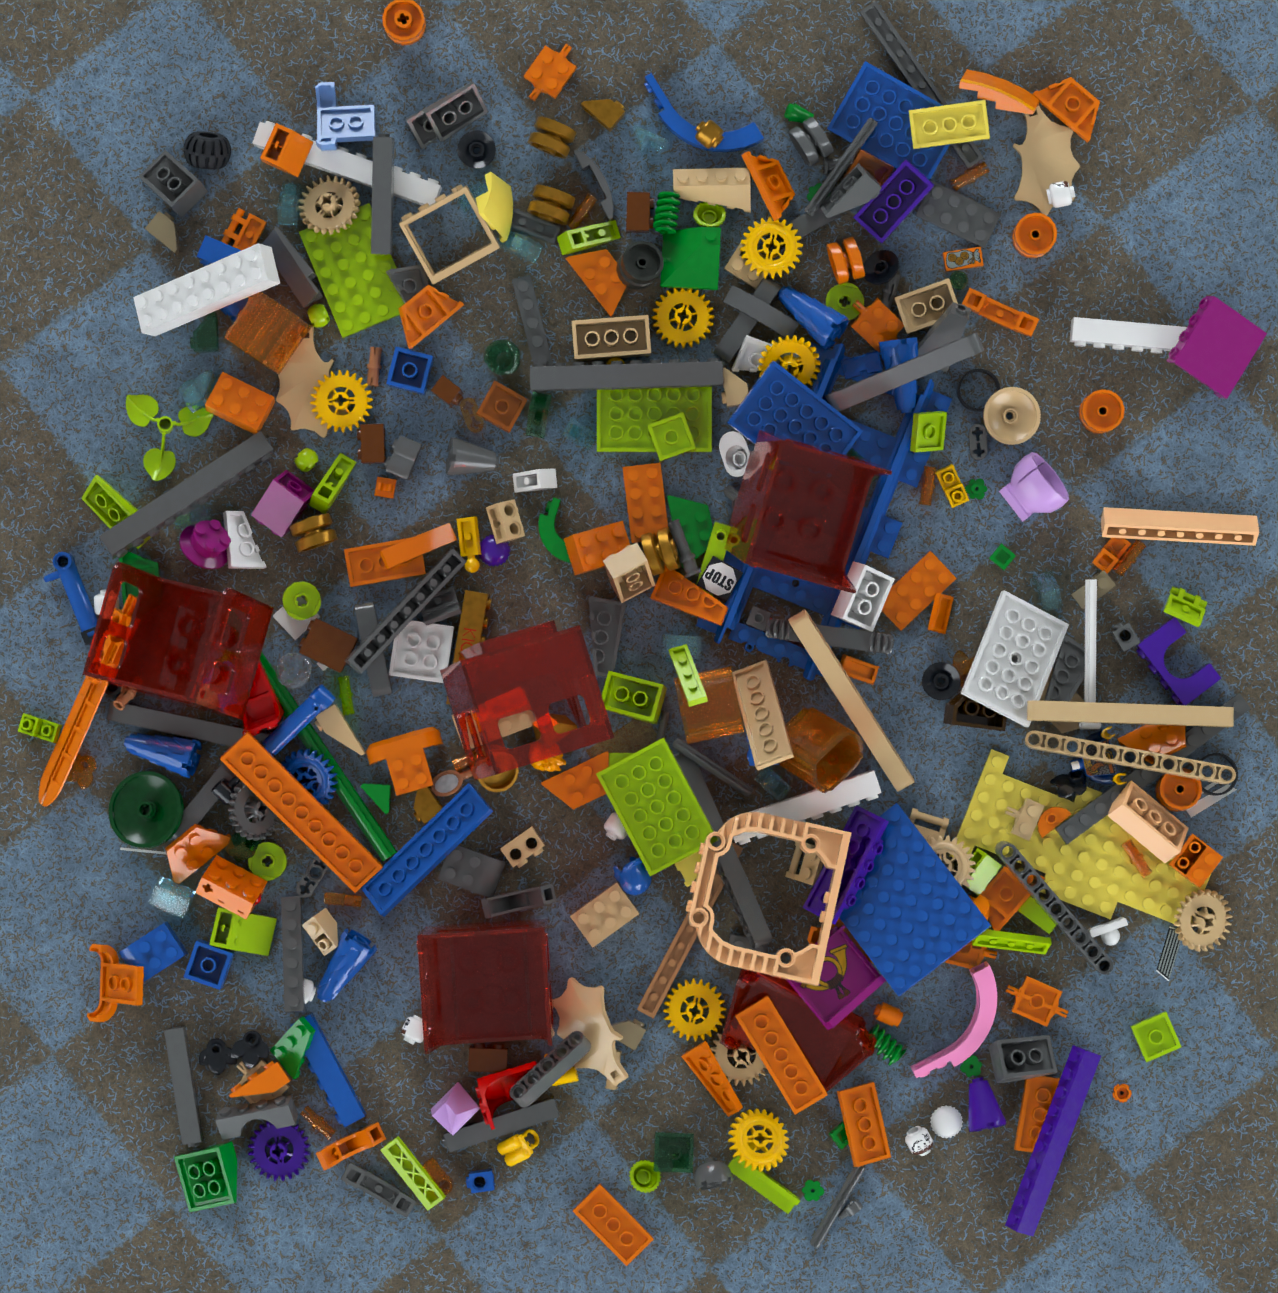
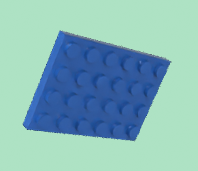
M866 61L827 127V130L852 143L869 118L874 119L878 124L861 149L896 169L907 159L929 180L950 146L949 144L913 149L909 110L944 105Z
M775 361L769 364L727 422L816 493L820 491L863 432V430Z

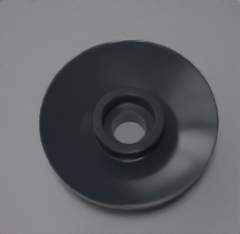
M473 130L462 136L458 143L457 151L463 164L470 168L480 169L492 162L496 153V147L489 134L480 130ZM474 148H480V153L475 154L473 152Z
M880 250L873 253L864 263V278L874 285L889 282L898 272V257L889 250Z
M937 662L930 665L922 677L924 691L928 696L936 700H947L953 697L958 692L961 683L957 669L946 662ZM939 677L945 679L943 684L938 683Z

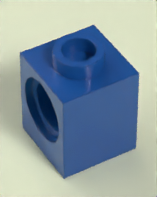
M493 1168L470 1171L469 1177H466L467 1189L471 1188V1193L495 1190ZM479 1176L483 1177L485 1179V1184L481 1186L477 1185L475 1183V1178Z

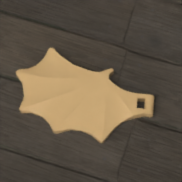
M1038 105L1036 108L1037 115L1029 116V114L1023 113L1027 127L1026 137L1022 145L1015 143L1013 145V148L1020 154L1022 162V177L1014 200L1031 203L1039 209L1040 213L1047 216L1053 205H1049L1046 189H1049L1050 184L1067 181L1069 186H1072V179L1080 165L1073 157L1071 151L1073 130L1052 122Z
M297 325V334L290 349L284 355L272 361V366L277 371L280 380V389L276 401L288 411L291 419V430L307 429L315 431L322 438H325L328 432L327 423L320 425L322 418L315 419L318 412H312L311 410L316 405H311L310 402L316 399L311 397L310 394L317 393L313 386L320 387L317 380L324 382L323 375L330 378V369L334 360L331 359L329 362H323L319 357L314 344L313 325ZM302 333H309V338H302ZM334 391L330 393L328 399L334 396ZM336 400V401H335V402L339 403L340 406H343L342 403L340 402V400ZM332 405L329 406V409L335 413L336 407ZM338 410L336 415H346L348 412L346 410Z
M569 978L567 989L562 996L551 1000V1004L557 1010L560 1018L557 1035L565 1039L574 1031L582 1032L590 1041L591 1049L574 1065L575 1068L598 1070L616 1086L627 1079L628 1074L616 1054L615 1041L622 1040L623 1036L613 1029L607 1016L604 1002V987L602 985L586 987L575 978ZM617 1070L619 1075L616 1076L613 1071Z

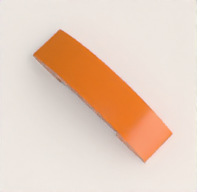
M969 288L962 302L963 305L971 308L972 312L1029 337L1032 336L1039 322L1038 318L1023 311H1017L972 288Z

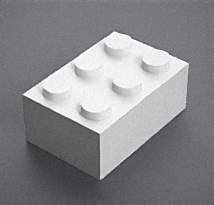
M853 561L831 615L856 627L873 632L895 579L865 564Z

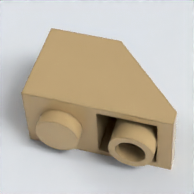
M723 368L724 392H721L722 403H726L727 408L739 406L749 393L747 383L728 369Z
M324 908L302 924L324 956L338 947L337 922L327 908Z

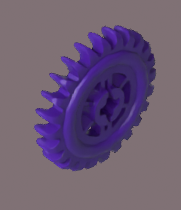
M266 1121L267 1127L260 1124L261 1131L254 1130L257 1137L251 1136L250 1140L254 1143L248 1145L249 1148L253 1149L248 1155L254 1156L250 1163H257L254 1170L261 1168L259 1175L266 1172V1179L273 1175L274 1181L278 1179V1176L284 1181L286 1175L289 1179H292V1172L299 1175L298 1168L305 1169L302 1162L308 1163L309 1160L305 1156L311 1154L310 1151L306 1150L311 1144L305 1143L309 1137L302 1136L305 1130L298 1131L299 1124L294 1127L288 1126L278 1129L269 1121ZM282 1136L288 1138L289 1141L287 1143L282 1141ZM274 1137L275 1142L272 1145L267 1143L269 1139ZM290 1142L293 1145V1153L288 1152V1144ZM266 1146L270 1148L269 1157L266 1154ZM277 1146H279L280 1149H283L280 1155L277 1151H275ZM286 1155L292 1156L287 1162H285L284 1157ZM272 1157L277 1160V1163L271 1161L270 1158Z

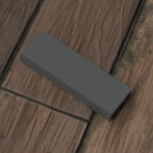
M513 208L512 229L555 245L561 226Z

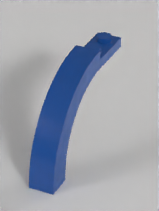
M652 73L645 76L646 83H644L646 90L649 94L652 92L655 96L654 102L659 110L663 109V111L658 113V117L671 133L685 143L705 151L727 153L745 150L763 142L764 137L753 122L741 129L723 132L722 136L724 139L715 149L713 147L710 149L705 148L695 138L698 132L695 130L696 127L684 120L675 111Z

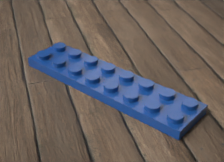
M468 783L379 872L361 887L381 916L385 917L493 812L473 784Z

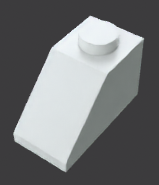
M536 469L514 473V492L557 488L556 469Z

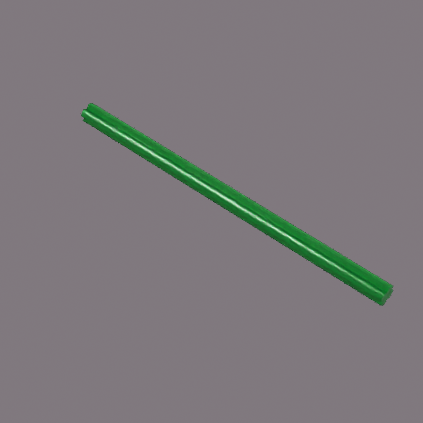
M226 598L222 599L211 608L246 660L249 662L256 658L260 659L284 711V716L286 718L289 717L299 707L230 603ZM309 723L297 734L305 747L310 749V754L317 750L316 757L324 754L322 761L330 759L327 767L334 766L330 773H337L332 780L338 781L332 787L337 789L336 793L382 861H385L397 853L396 849L311 723Z

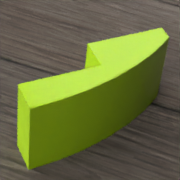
M23 713L18 732L57 743L62 725Z
M1031 896L1018 910V912L1049 935L1056 926L1053 920Z

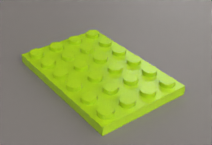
M370 203L360 206V211L355 213L357 218L351 219L353 224H346V230L340 228V233L334 230L332 235L328 231L322 235L321 230L315 233L314 228H307L299 232L342 338L399 316L398 308L404 304L386 273L387 270L396 269L392 256L371 254L372 207Z
M712 387L597 390V452H656L647 425L682 412L696 446V449L689 452H712Z
M665 738L596 773L650 876L699 851L700 844L704 843L706 837L714 832ZM711 837L710 843L713 844L719 839L717 837Z

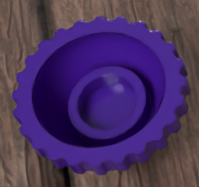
M494 534L486 536L480 542L481 555H479V558L488 566L502 565L510 556L509 542L496 544Z

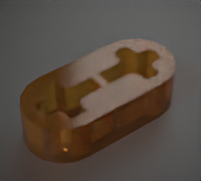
M469 397L463 399L460 403V409L467 428L472 433L481 432L484 428V421L476 415L479 409L476 401ZM469 401L470 404H474L472 407L473 414H469L467 409H463L466 406L465 402ZM474 416L477 422H481L478 425L479 429L475 430L474 427H470L473 423L471 417Z

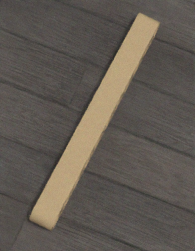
M804 609L789 618L788 621L896 791L899 792L913 784L915 781L808 612Z
M1031 700L1027 701V720L1234 727V707Z
M1030 731L1025 737V744L1028 748L1219 784H1229L1236 777V772L1232 767L1041 731ZM1029 736H1038L1039 743L1036 745L1030 744L1028 741ZM1050 738L1058 741L1057 748H1050L1047 742ZM1068 742L1076 743L1077 750L1075 752H1070L1067 749ZM1089 745L1096 748V754L1093 756L1088 755L1086 752V747ZM1107 749L1115 751L1116 756L1114 759L1106 757L1105 751ZM1127 752L1134 754V762L1129 763L1125 760L1124 756ZM1145 756H1151L1154 759L1152 766L1145 765ZM1169 759L1173 762L1171 770L1164 768V760ZM1184 763L1192 765L1191 773L1183 771L1182 766ZM1207 766L1211 769L1212 774L1210 777H1205L1202 774L1203 767ZM1223 770L1230 772V780L1226 781L1221 777Z

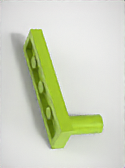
M715 521L702 563V572L699 573L697 583L713 556L722 561L724 560L733 526Z
M687 644L668 649L689 707L708 702Z
M989 928L972 941V946L1044 955L1052 944L1050 937L989 930Z

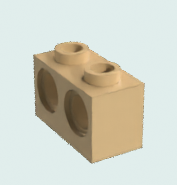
M515 499L486 507L496 544L513 541L525 536Z
M532 826L501 847L500 850L513 868L516 865L520 868L528 862L526 858L532 854L536 857L544 851L542 847L545 844ZM528 838L536 839L537 846L535 848L527 846L526 841ZM512 849H519L521 851L519 859L511 857Z

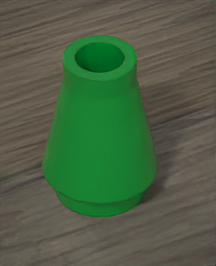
M789 103L784 114V118H787L788 121L800 123L814 116L813 113H810L796 103Z

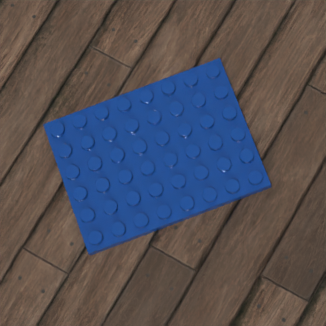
M896 803L879 816L889 821L880 838L883 840V850L879 855L875 856L873 860L874 867L870 872H867L864 878L865 885L862 889H858L855 895V904L851 907L849 906L848 910L844 908L839 918L895 993L900 997L991 927V924L903 809Z

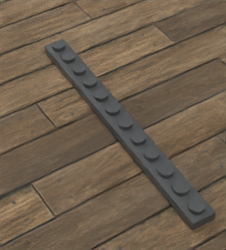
M1240 693L1220 706L1234 707V721L1251 709ZM1193 726L1185 732L1186 747L1171 754V756L1185 758L1225 727ZM1169 759L1164 760V768L1169 770L1173 767V762ZM1147 761L1144 762L1145 765H1147V766H1152V765H1153V764H1150V763L1147 762ZM1136 768L1121 779L1122 782H1127L1126 784H1114L1056 827L1055 830L1065 844H1069L1108 815L1112 803L1131 780L1143 789L1163 773Z

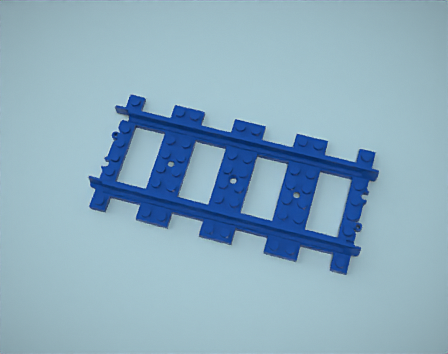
M811 342L810 347H816V351L813 353L819 354V358H816V360L821 362V365H816L820 367V372L817 374V380L815 379L811 390L826 401L824 396L831 393L838 374L844 376L841 360L850 357L844 355L845 346L842 343L836 344L833 350ZM882 370L869 374L866 371H862L861 376L850 379L858 382L882 372ZM930 379L923 395H917L916 393V408H912L913 412L904 414L896 437L850 420L863 432L856 440V444L850 448L843 459L880 473L867 508L822 490L816 493L806 484L797 481V477L783 466L780 467L778 473L760 466L749 495L754 496L758 507L763 508L762 514L750 544L731 537L723 560L725 563L743 572L725 603V606L729 609L722 626L701 618L698 619L696 626L715 633L714 641L717 644H720L726 628H729L731 633L728 639L740 644L747 642L744 647L747 652L753 651L755 645L758 651L775 657L777 662H780L782 657H787L789 659L788 666L795 665L805 669L803 677L809 681H812L816 674L823 677L806 649L784 640L768 638L766 633L739 623L753 587L824 615L820 625L840 628L841 624L844 623L860 630L859 627L832 616L831 613L853 561L866 564L870 552L887 559L889 558L902 522L885 516L898 481L917 488L931 453L930 451H910L913 414L927 412V410L931 412H947L952 398L932 391L934 382ZM891 390L885 392L886 394L892 396ZM822 509L827 510L828 513L826 516H822L820 514V511ZM781 516L852 544L839 579L768 552ZM793 580L799 581L798 587L792 585Z

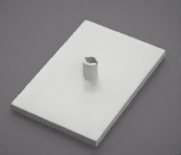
M1005 590L1001 591L961 694L1024 727H1029L1031 721L1027 720V701L1040 700L1069 624Z

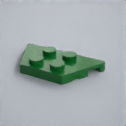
M669 495L667 499L672 522L677 519L680 520L679 522L691 553L695 554L696 559L707 550L713 530L709 507L705 504Z
M131 552L119 558L123 606L128 595L132 594L138 597L139 600L132 614L137 618L162 602L159 563Z

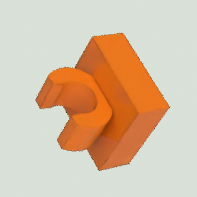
M377 477L374 496L394 499L397 480Z

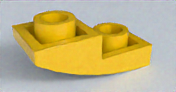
M953 464L935 471L951 508L969 501Z

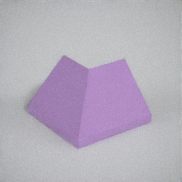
M457 1082L431 1108V1114L450 1134L454 1135L480 1107L462 1085Z

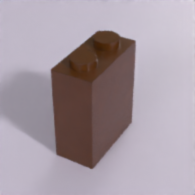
M318 618L315 621L311 620L307 627V631H309L307 637H303L299 643V653L342 673L346 665L344 660L352 653L359 638Z

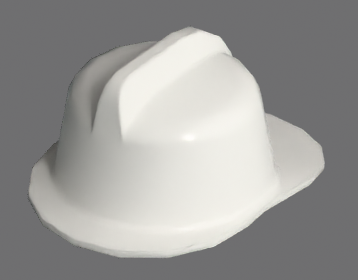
M734 431L727 432L722 436L719 450L726 471L734 477L743 476L753 463V455L744 437Z

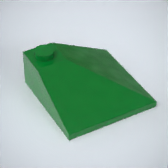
M696 227L676 230L674 235L663 234L662 257L664 263L661 271L660 287L718 290L721 228Z
M232 1141L174 1157L189 1212L237 1202V1157Z

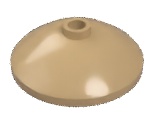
M1006 387L996 391L986 402L983 412L984 425L988 433L998 442L1008 445L1020 444L1030 439L1037 431L1041 418L1040 408L1036 399L1028 391L1018 387ZM1008 412L1012 414L1010 420L1006 418Z

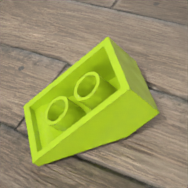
M608 671L598 708L657 725L667 687L663 684Z

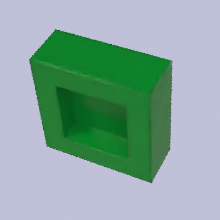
M1001 543L988 559L1004 571L1016 555Z
M842 1121L828 1133L839 1149H843L849 1144L845 1125Z

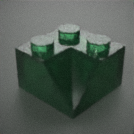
M655 1132L653 1172L693 1173L694 1134Z

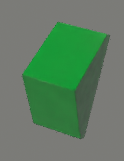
M364 783L360 786L386 815L390 812L391 784Z

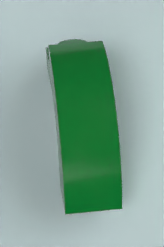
M553 497L552 501H548L545 512H549L548 516L544 514L539 516V534L543 544L553 556L571 564L565 542L555 531V519L561 500Z

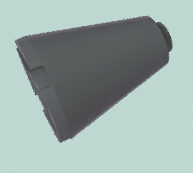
M450 438L445 468L447 475L492 472L495 468H498L499 457L496 456V452L458 438Z

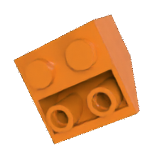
M276 123L260 159L264 163L298 178L314 142Z
M1191 834L1182 846L1181 852L1171 860L1169 865L1193 885L1200 888L1222 860L1223 856L1194 834Z

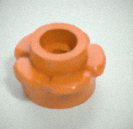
M1124 1083L1121 1085L1117 1084L1113 1088L1114 1092L1112 1093L1113 1098L1121 1103L1126 1102L1132 1094L1129 1086Z

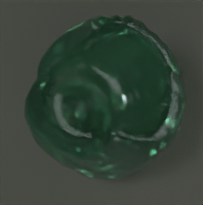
M500 339L487 346L484 353V362L493 373L510 375L519 368L521 361L520 350L513 342Z

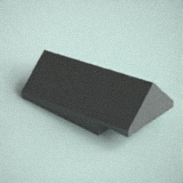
M471 82L406 118L405 123L420 148L423 149L437 139L440 142L446 140L489 111L474 82Z
M276 227L262 244L272 247L276 267L302 307L305 308L323 297L312 283L317 275L280 229Z

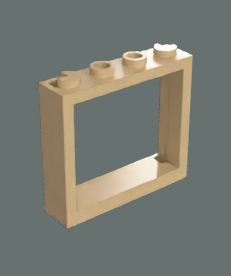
M461 184L451 189L453 193L448 196L442 194L436 197L435 203L431 205L426 203L420 206L417 213L412 215L409 212L402 216V221L399 222L401 229L432 284L441 281L500 248V244L492 229L480 216L477 202L467 185L464 187ZM465 194L491 242L435 273L408 224Z

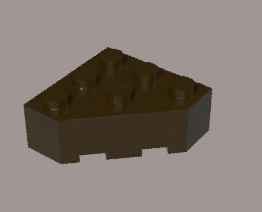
M961 692L945 705L943 724L1005 731L1007 717L966 697Z

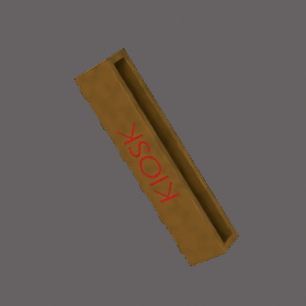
M465 590L446 704L470 708V705L475 703L476 693H473L474 685L477 686L479 679L476 669L477 666H481L482 655H479L480 647L484 648L485 636H482L483 628L487 629L488 617H485L486 609L490 610L492 599L488 598L489 594Z

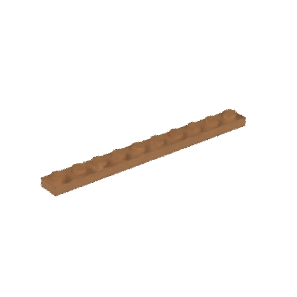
M732 842L735 852L739 857L743 848ZM717 868L708 902L711 908L724 886ZM687 912L637 1008L638 1011L653 1019L697 937L696 928L692 927L688 922L689 912ZM701 913L693 915L695 923H702L703 915Z

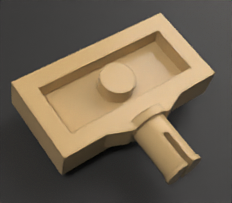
M1029 798L1025 799L1019 810L1008 806L1005 814L1015 818L1014 826L1010 833L1029 841L1045 806Z

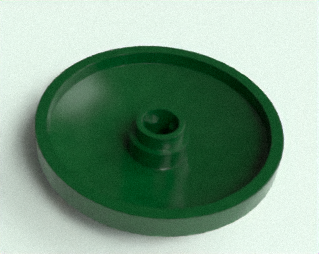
M152 771L137 772L126 777L114 790L109 803V821L113 831L123 842L137 848L157 847L167 842L178 830L184 812L183 798L176 784L168 777Z

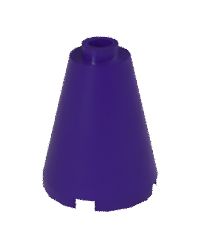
M983 1077L972 1079V1083L969 1084V1132L993 1129L1006 1125V1119L988 1080L984 1081Z

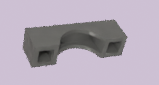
M292 1095L278 1096L271 1100L263 1099L252 1104L244 1103L237 1107L222 1108L218 1111L215 1121L221 1138L224 1140L241 1136L244 1125L254 1119L269 1121L277 1129L295 1125L298 1112Z

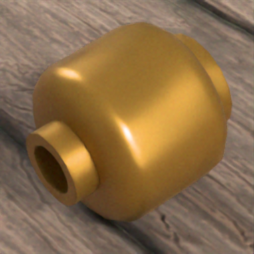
M708 120L706 123L702 121L695 129L698 131L695 138L707 149L711 147L715 149L724 139L722 136L723 129L712 120Z

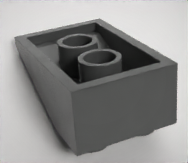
M166 150L138 176L180 218L209 192L191 172Z
M858 163L829 193L820 205V208L827 218L868 203L871 199H875L882 187Z
M1050 1035L996 1040L988 1046L996 1084L1016 1082L1058 1072Z

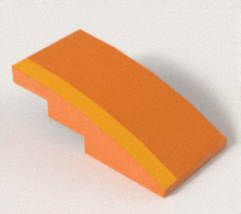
M967 69L960 80V89L978 91L977 99L996 101L995 109L1033 115L1040 103V100L1027 90L987 73Z

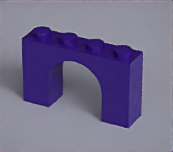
M1172 617L1136 645L1138 648L1136 652L1141 659L1145 658L1148 661L1149 670L1154 675L1157 673L1161 678L1159 682L1165 690L1169 689L1173 694L1171 699L1174 703L1186 706L1222 678L1210 663L1205 664L1191 676L1183 679L1174 677L1167 671L1164 665L1166 649L1187 633L1179 621Z

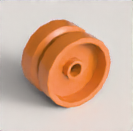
M394 0L384 9L382 16L383 27L388 37L394 43L412 45L424 35L426 29L424 13L421 7L413 0Z
M1042 213L1027 214L1020 219L1012 233L1013 246L1017 252L1026 258L1033 259L1042 257L1049 252L1057 238V229L1050 217ZM1032 233H1033L1034 235L1037 234L1038 237H1037V238H1034V237L1032 236Z
M853 236L843 239V251L840 244L836 241L826 245L833 274L839 285L849 281V272L855 280L865 277L861 253Z
M1102 389L1094 391L1082 401L1079 407L1080 422L1085 429L1092 433L1103 434L1116 428L1124 418L1125 408L1123 401L1111 390ZM1101 408L1104 409V415L1099 412Z
M1182 768L1185 773L1192 772L1190 769ZM1163 774L1156 784V798L1160 805L1169 811H1185L1194 806L1200 799L1202 793L1201 781ZM1178 786L1180 787L1179 790L1182 791L1181 793L1176 790Z

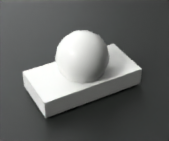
M1120 917L1089 928L1087 932L1092 938L1101 935L1103 943L1112 946L1117 944L1120 939V933L1117 929L1127 926L1128 923L1126 918Z

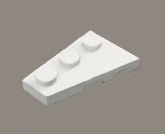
M746 335L732 366V371H759L758 366L762 363H759L758 359L764 358L761 352H767L766 345H773ZM790 352L784 353L783 355H781V357L783 358L784 356L790 355ZM793 353V357H795V358L800 357V356L797 355L796 353ZM778 358L776 363L780 364L781 360Z
M244 511L223 512L224 528L231 538V543L227 548L228 568H266L265 562L262 561L259 555V547L255 545L251 535L252 530Z

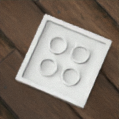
M411 620L394 639L389 675L446 684L454 626L440 624L426 626L424 622Z

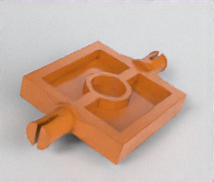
M565 44L560 53L553 51L546 45L523 76L535 87L528 96L531 100L536 101L541 92L548 94L554 99L559 95L577 69L566 58L572 49L571 46Z
M879 298L867 307H864L859 300L853 303L852 306L860 314L851 324V327L876 351L880 352L879 342L898 340L896 337L898 332L904 327L903 322Z
M971 941L945 961V963L971 969L981 964L984 957L996 959L997 951L989 950L987 947L972 946Z
M1029 976L1025 977L1019 989L1009 984L1007 985L1005 992L1015 996V1003L1011 1009L1012 1012L1046 1027L1055 1014L1064 1018L1067 1017L1068 1010L1058 1007L1062 994L1061 990Z

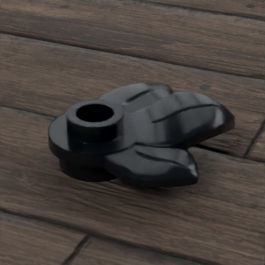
M1081 770L1070 771L1068 775L1060 774L1050 781V784L1059 787L1057 795L1061 798L1070 797L1072 794L1082 795L1087 789L1085 784L1086 776Z
M257 1031L245 1033L243 1039L235 1042L231 1050V1058L242 1057L248 1069L257 1065L259 1057L265 1059L269 1056V1047L262 1041V1037ZM251 1038H256L253 1044L249 1042Z
M214 1038L208 1042L207 1048L200 1052L199 1064H209V1068L214 1074L221 1075L226 1068V1064H237V1058H231L232 1048L226 1047L223 1040ZM217 1046L220 1049L218 1051L213 1050V1047Z

